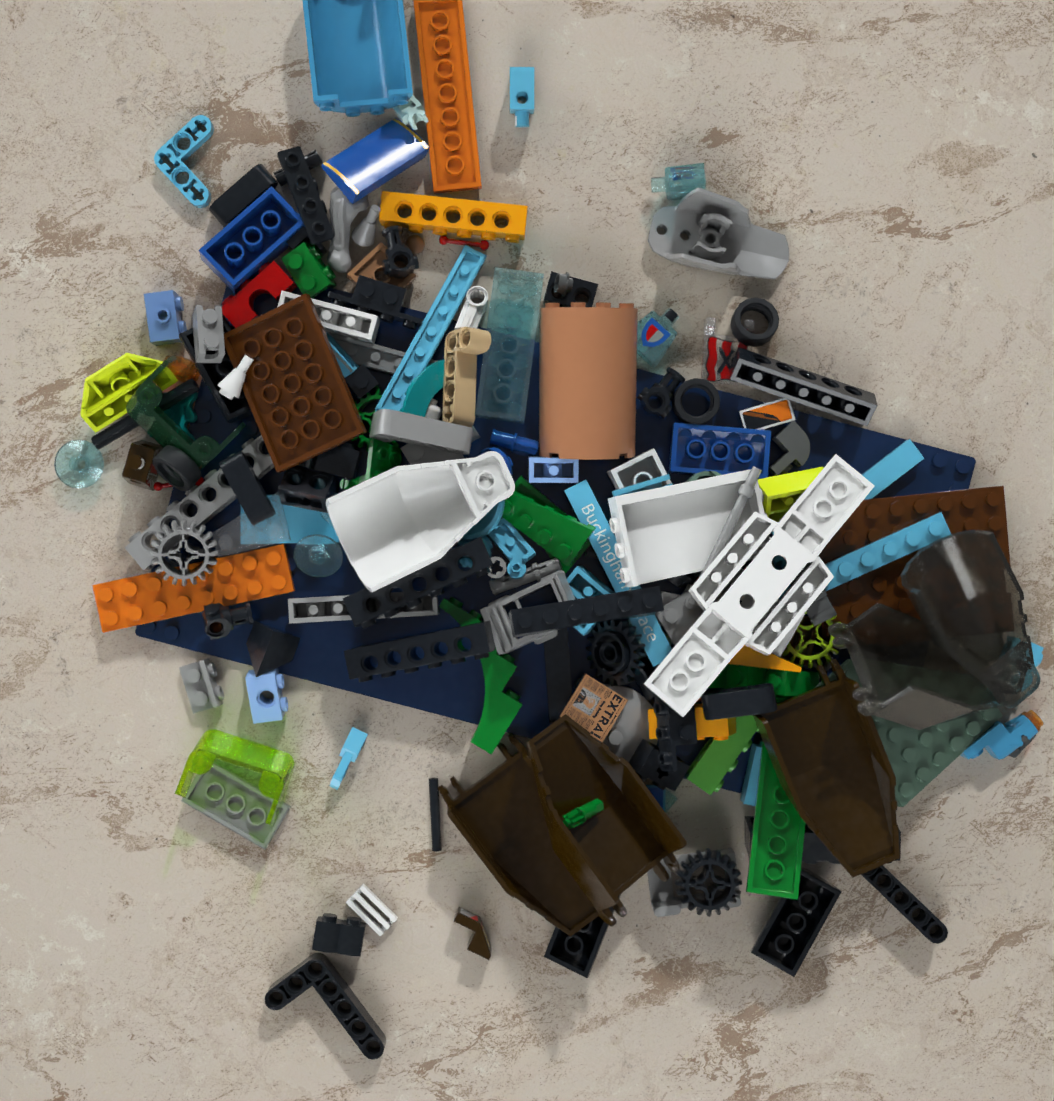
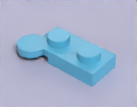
M502 518L497 526L487 535L510 561L507 566L508 575L513 579H520L524 577L527 571L525 563L533 558L536 553L513 525Z

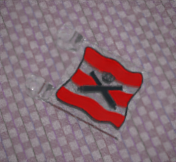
M714 317L706 318L704 320L701 379H705L712 384L744 385L730 380V366L738 347L752 351V347L742 344L735 336L714 335L716 319ZM744 320L742 323L743 327L750 333L754 332V320Z

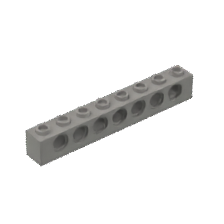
M262 435L255 440L251 438L242 445V452L246 458L252 457L254 459V467L252 469L258 480L274 468L270 454L265 455L262 451V446L265 443ZM221 468L218 471L216 469L210 471L204 477L205 482L200 486L194 485L190 490L186 491V497L182 501L176 500L166 508L168 512L161 518L157 516L147 524L149 528L143 533L139 531L129 538L128 541L130 543L125 549L143 570H150L155 566L151 564V560L157 556H151L149 552L157 548H153L150 545V538L157 531L165 534L162 529L163 525L166 524L168 526L169 522L175 519L178 522V527H180L182 519H186V526H191V522L195 520V528L199 529L201 525H205L237 498L231 486L225 483V475ZM210 488H214L216 498L210 502L206 498V492ZM194 503L197 506V514L190 517L187 509L190 504ZM180 534L168 539L164 544V549H169L170 546H177Z

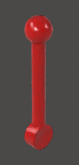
M446 236L439 238L441 245H446L447 243L480 247L483 251L489 248V243L486 240L473 242L449 239Z
M201 477L195 485L200 486L204 482V478ZM155 482L153 487L156 491H160L163 488L173 486L169 483Z

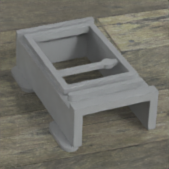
M558 570L543 577L540 582L511 596L505 595L490 602L487 607L480 609L484 621L490 620L495 647L499 655L514 651L533 641L535 644H541L558 635V630L524 636L520 639L517 637L513 638L510 619L505 606L515 602L518 609L522 608L519 599L550 585L558 602L575 600L564 571Z
M732 848L719 850L721 857L727 854L730 857L728 862L734 861L736 863L735 852ZM689 853L693 858L697 857L696 853ZM688 854L674 855L679 865L681 861H685L687 864L690 862L687 857ZM662 859L660 862L670 876L666 882L662 881L655 874L653 868L647 872L651 906L657 917L677 915L682 908H688V903L682 904L680 900L682 896H673L671 871ZM724 891L715 892L714 899L720 896ZM703 893L693 894L696 898L705 900ZM733 894L737 902L733 904L729 901L727 903L729 908L741 905L740 895Z

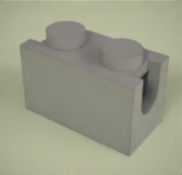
M196 305L192 315L195 362L221 363L225 355L222 306L203 310L202 305ZM206 350L215 351V354H206Z

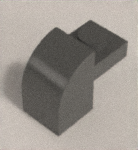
M792 421L772 438L784 452L768 468L772 476H776L779 473L781 475L786 474L793 467L791 462L797 467L803 466L809 457L810 442L808 436L795 421Z

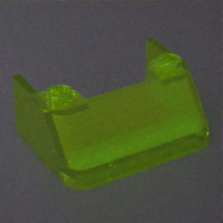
M216 729L206 731L188 757L175 794L185 798L194 773L202 775L209 772L215 759L262 774L259 780V790L264 796L274 799L266 824L274 827L295 767L293 757L289 753Z

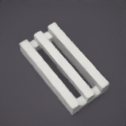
M364 883L346 901V904L379 936L398 918ZM362 892L389 918L388 921L360 895ZM356 899L383 926L380 927L354 900Z

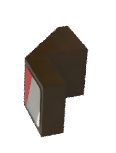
M458 907L454 915V922L473 931L468 941L467 950L489 960L491 957V946L481 917Z

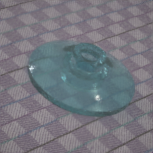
M72 440L58 450L54 467L59 479L67 486L86 488L96 483L101 477L104 469V460L100 450L91 442ZM81 460H84L86 464L83 469H80L78 466Z
M314 534L302 538L297 543L294 549V561L298 568L307 575L327 577L338 571L343 561V553L338 543L332 538Z

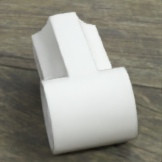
M473 286L468 290L466 301L454 330L462 327L478 329L482 316L488 306V292L485 288ZM473 298H480L483 302L476 304L471 300Z

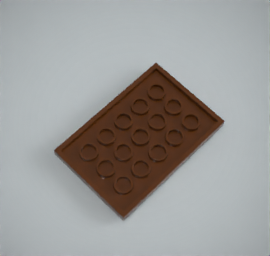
M305 293L224 334V345L234 369L238 367L245 355L254 360L245 373L246 377L242 389L277 472L281 473L367 432L309 294Z

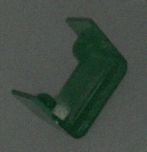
M173 355L166 359L138 387L128 400L126 410L129 416L163 448L170 445L182 450L195 461L201 471L241 432L246 424L242 422L221 444L210 436H201L194 441L158 407L162 401L163 393L155 381L177 359Z

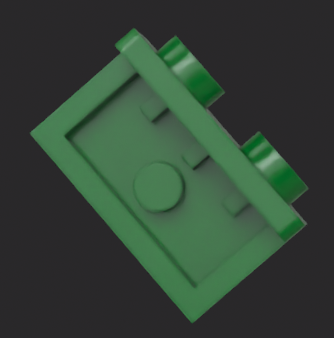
M304 242L283 256L281 260L302 294L307 293L313 299L327 288L337 286L334 281L336 276L332 269L323 263L321 259L323 255L316 245Z

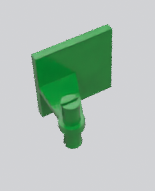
M370 438L366 474L353 480L342 479L340 481V488L347 490L387 470L400 466L402 450L386 442Z

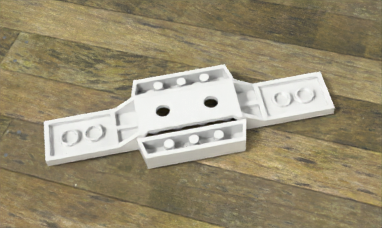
M835 454L779 522L754 512L688 590L704 612L645 681L644 685L680 716L684 717L744 645L766 656L770 655L834 578L833 574L819 557V554L875 485ZM773 532L772 538L718 602H713L767 536ZM775 556H782L786 560V567L783 570H777L772 566V559ZM807 563H810V564L807 566V568L802 572V574L797 578V580L792 584V586L787 590V592L782 596V598L778 601V603L773 607V609L768 613V615L763 619V621L758 625V627L754 630V632L752 633V630H753V628L757 625V623L762 619V617L767 613V611L772 607V605H773V604L777 601V599L782 595V593H783V592L786 590V588L791 584V582L796 578V576L801 572V570L806 566V564H807ZM744 594H748L754 599V605L750 609H745L740 605V597Z

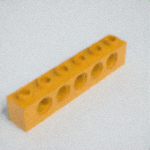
M382 191L379 222L385 229L398 225L403 228H409L408 231L413 233H423V230L433 231L435 235L445 236L448 232L457 233V236L461 238H471V235L481 236V239L489 241L495 240V237L505 238V241L509 243H519V240H525L528 206ZM407 208L412 211L408 218H401L399 216L402 209ZM427 211L436 213V217L431 221L425 220L423 215ZM455 213L460 216V220L456 223H450L447 221V217ZM475 216H481L484 222L476 226L471 223V220ZM500 218H504L509 224L505 228H498L495 222Z

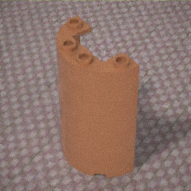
M571 302V307H560V303H545V308H540L539 456L547 458L558 456L559 459L583 460L619 459V456H624V458L635 457L638 309L634 308V303H619V308H611V303L597 302L596 307H586V302Z

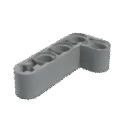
M380 409L373 413L369 438H375L383 442L396 440L457 454H470L473 428L396 410Z

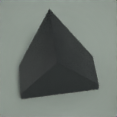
M255 621L246 643L255 676L258 677L293 661L301 638Z

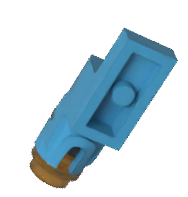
M1033 710L1022 712L1016 718L1004 723L1006 726L996 721L960 756L968 760L970 758L974 759L981 755L983 748H985L993 758L998 760L1004 759L1007 756L1016 758L1036 737L1044 723Z

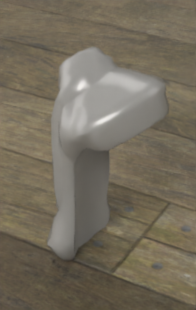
M336 186L333 188L330 197L329 211L334 238L330 242L327 262L335 271L347 273L352 263L349 254L350 224L360 211L367 209L369 202L368 195L352 204Z

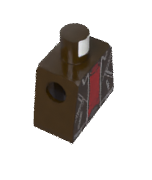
M145 440L133 442L130 445L122 477L129 484L154 491L153 486L157 481L158 472L153 466V458L165 446Z

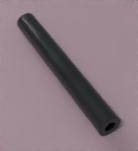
M436 777L429 778L432 851L434 852L442 851L438 778Z

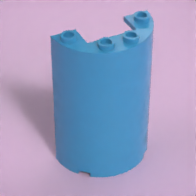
M303 0L313 101L320 107L321 111L346 113L347 117H357L360 113L368 112L371 115H381L385 113L384 110L409 103L408 100L413 95L403 0Z

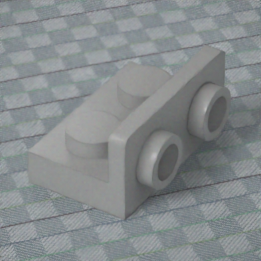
M209 658L179 667L193 714L223 704L224 692L220 685L217 686L215 679L217 670L214 663H210Z

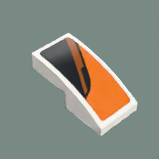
M785 398L739 411L743 426L746 429L764 430L796 420L791 401Z

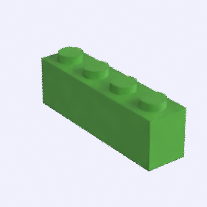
M753 715L736 717V733L728 736V740L717 741L710 737L685 774L686 779L710 796L713 792H718L724 784L723 778L726 773L732 772L738 764V756L741 752L745 753L749 749L754 733H759Z

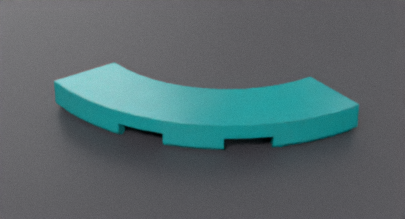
M445 359L427 366L425 370L413 379L405 392L406 397L400 412L425 417L430 401L443 388Z

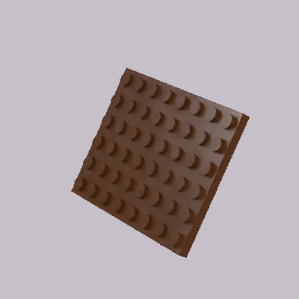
M1004 486L863 500L819 554L824 564L939 512H942L952 535L826 591L827 597L837 613V617L831 621L833 624L836 622H841L842 624L840 627L835 628V632H843V636H836L835 640L842 642V646L834 644L832 648L842 649L1016 631ZM824 621L820 625V637L829 643L830 629Z

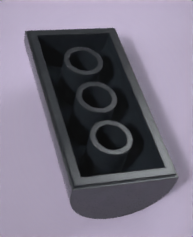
M222 315L223 332L225 334L232 329L224 315ZM193 328L180 333L179 338L226 421L234 423L252 415L253 413L243 389L239 398L234 396L232 400L219 393L221 388L217 384L234 369L226 348L221 363H196ZM206 350V354H215V351Z
M801 867L798 900L780 897L752 947L751 953L795 977L840 896L841 890L817 874Z
M611 906L609 910L614 914L615 910ZM598 916L571 937L555 927L544 957L588 978L609 925Z

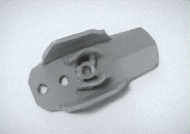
M696 188L688 193L677 206L662 207L654 214L648 237L652 251L679 264L727 274L776 279L789 262V247L785 235L753 225L749 217V209L743 207L738 201L702 188ZM657 228H663L666 233L664 235L658 234ZM680 234H687L688 240H682Z

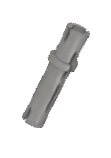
M556 557L540 564L535 562L532 563L531 567L526 568L527 571L524 577L513 579L506 575L490 580V588L492 593L497 595L535 580L540 582L547 575L558 570L563 571L562 564Z

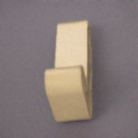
M462 327L449 332L446 336L442 419L445 422L470 428L474 424L477 355L487 352L490 348L491 334L489 331Z

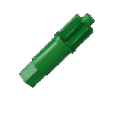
M596 798L591 802L574 808L571 812L562 816L564 818L563 823L569 830L584 824L588 819L604 810L603 802Z

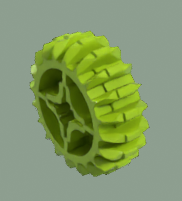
M837 615L825 621L830 629L829 643L818 634V629L822 623L818 624L814 629L816 631L814 634L821 641L820 643L809 639L801 646L804 641L803 636L805 635H802V631L797 628L796 631L801 636L800 642L795 649L789 642L787 649L784 650L782 655L786 656L791 652L793 655L789 661L793 663L796 657L800 658L798 662L800 667L803 666L804 660H808L809 668L813 667L812 660H817L818 665H823L820 659L822 657H825L830 662L832 659L828 653L831 651L835 655L838 654V651L832 648L833 645L842 646L841 641L835 640L836 636H843V632H835V628L840 627L842 624L841 622L833 624L831 621ZM799 624L798 627H801L802 629L810 630V629L813 628L814 626H813V624H811V625H809V626H803V625ZM811 643H815L824 649L815 655L801 654L805 647Z

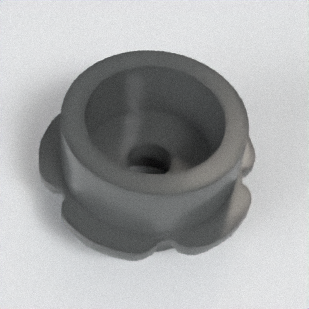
M568 272L566 274L558 273L554 282V292L564 297L566 292L570 293L573 287V278H570Z

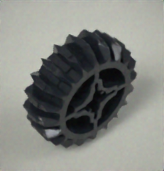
M706 848L705 855L703 856L700 850H696V858L688 854L687 857L690 862L687 864L685 861H681L680 864L685 870H678L676 874L681 878L675 880V884L681 886L676 892L682 896L680 899L682 904L688 903L687 907L690 911L696 908L698 915H701L705 909L708 917L712 915V910H715L717 915H720L721 907L729 911L730 908L727 903L729 901L733 904L737 902L733 894H741V891L736 888V886L742 885L741 879L737 878L741 875L739 869H734L737 864L734 861L728 862L730 857L727 854L721 857L719 850H715L713 856L709 848ZM712 864L722 867L727 873V878L714 875ZM700 866H703L701 874L691 878L693 872ZM710 876L713 884L710 883L711 886H708L707 890L704 881ZM689 887L703 890L705 900L692 895ZM725 889L720 896L714 899V894L717 890Z

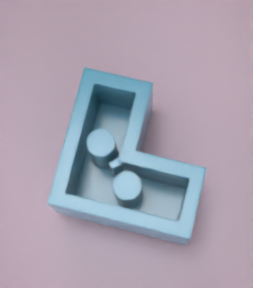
M582 565L577 566L567 578L573 595L577 599L615 593ZM597 623L573 627L585 636L590 633Z

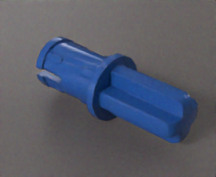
M493 429L490 439L491 445L509 448L511 452L517 450L536 455L539 447V442L536 440L517 436L518 433L513 435Z

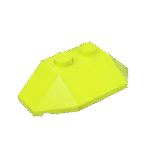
M126 353L85 379L80 415L96 433L178 382V379L165 362Z

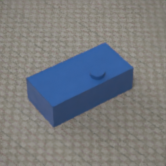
M271 186L200 248V257L236 295L241 290L240 286L246 280L254 279L259 274L258 270L265 263L273 262L289 247L286 242L304 225L300 215Z

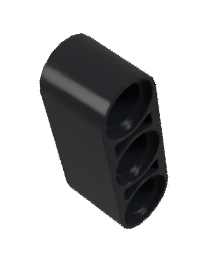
M258 164L216 199L210 206L209 211L223 227H226L271 186L276 189L278 182L262 164Z
M242 451L219 462L226 479L253 526L276 515L267 494Z
M772 683L711 690L701 695L705 720L770 713L778 709Z

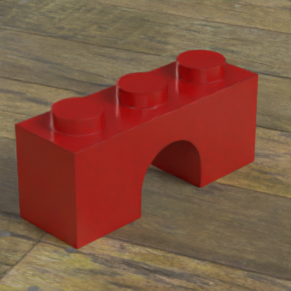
M275 261L265 263L258 270L259 274L254 279L246 280L240 286L241 290L235 296L230 295L222 302V314L235 328L259 317L253 307L254 301L259 295L270 294L279 302L281 291L291 293L297 288L296 284Z

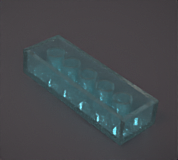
M495 267L487 331L491 334V345L488 351L483 353L476 417L524 424L544 274Z

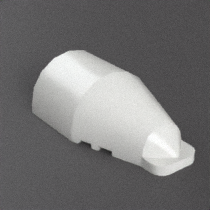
M489 451L474 458L396 466L326 499V507L334 530L352 567L364 586L370 592H374L441 559L497 503L509 498L513 494L515 483L501 454Z

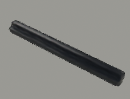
M190 378L91 438L93 445L97 449L105 447L198 392L197 382Z

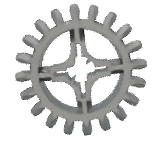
M182 519L180 527H178L176 520H173L171 522L172 529L166 524L163 525L162 529L165 534L157 531L155 536L159 540L151 541V545L157 548L149 552V555L157 556L151 560V564H160L156 569V573L159 574L165 571L163 579L166 581L169 576L174 577L172 580L174 585H176L178 579H182V586L187 585V579H190L191 583L195 585L197 584L196 576L201 580H205L206 575L203 571L211 574L213 569L210 565L217 564V560L211 557L217 556L219 550L211 549L217 545V541H208L213 533L210 531L204 535L203 532L206 526L201 525L199 529H196L195 520L191 522V526H186V519ZM180 534L177 546H170L169 549H164V544L168 539ZM188 535L197 538L204 549L193 546L189 542ZM184 543L186 552H191V554L188 553L185 563L182 553H178V551H181ZM165 556H168V559L178 561L181 570L172 567L167 562ZM199 556H205L204 561L198 567L188 570L189 561L198 559Z

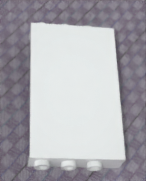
M751 469L608 498L611 513L609 524L612 533H615L617 542L614 546L615 553L620 558L622 566L620 568V578L625 583V586L635 587L640 584L703 571L739 496L737 492L741 484L745 483ZM758 480L753 488L755 492L751 499L748 498L728 542L754 512L768 518L764 512L762 503L764 495L759 488ZM769 535L747 561L753 560L771 539Z

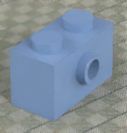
M173 290L144 294L150 343L156 346L182 343L179 334L187 331L186 322L182 321L181 311H184L182 297Z

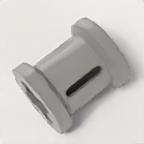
M491 557L493 564L498 560L500 561V566L503 567L502 572L497 571L496 574H493L492 569L489 568L491 572L487 575L491 578H500L506 572L507 565L501 557Z

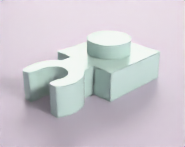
M412 95L408 100V104L393 107V110L405 126L410 124L413 130H417L416 124L419 121L428 123L429 120L422 104Z

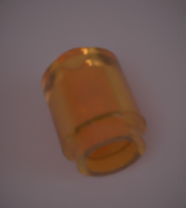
M167 355L163 362H165L179 382L184 383L190 378H193L195 381L199 379L200 373L192 360L178 355Z

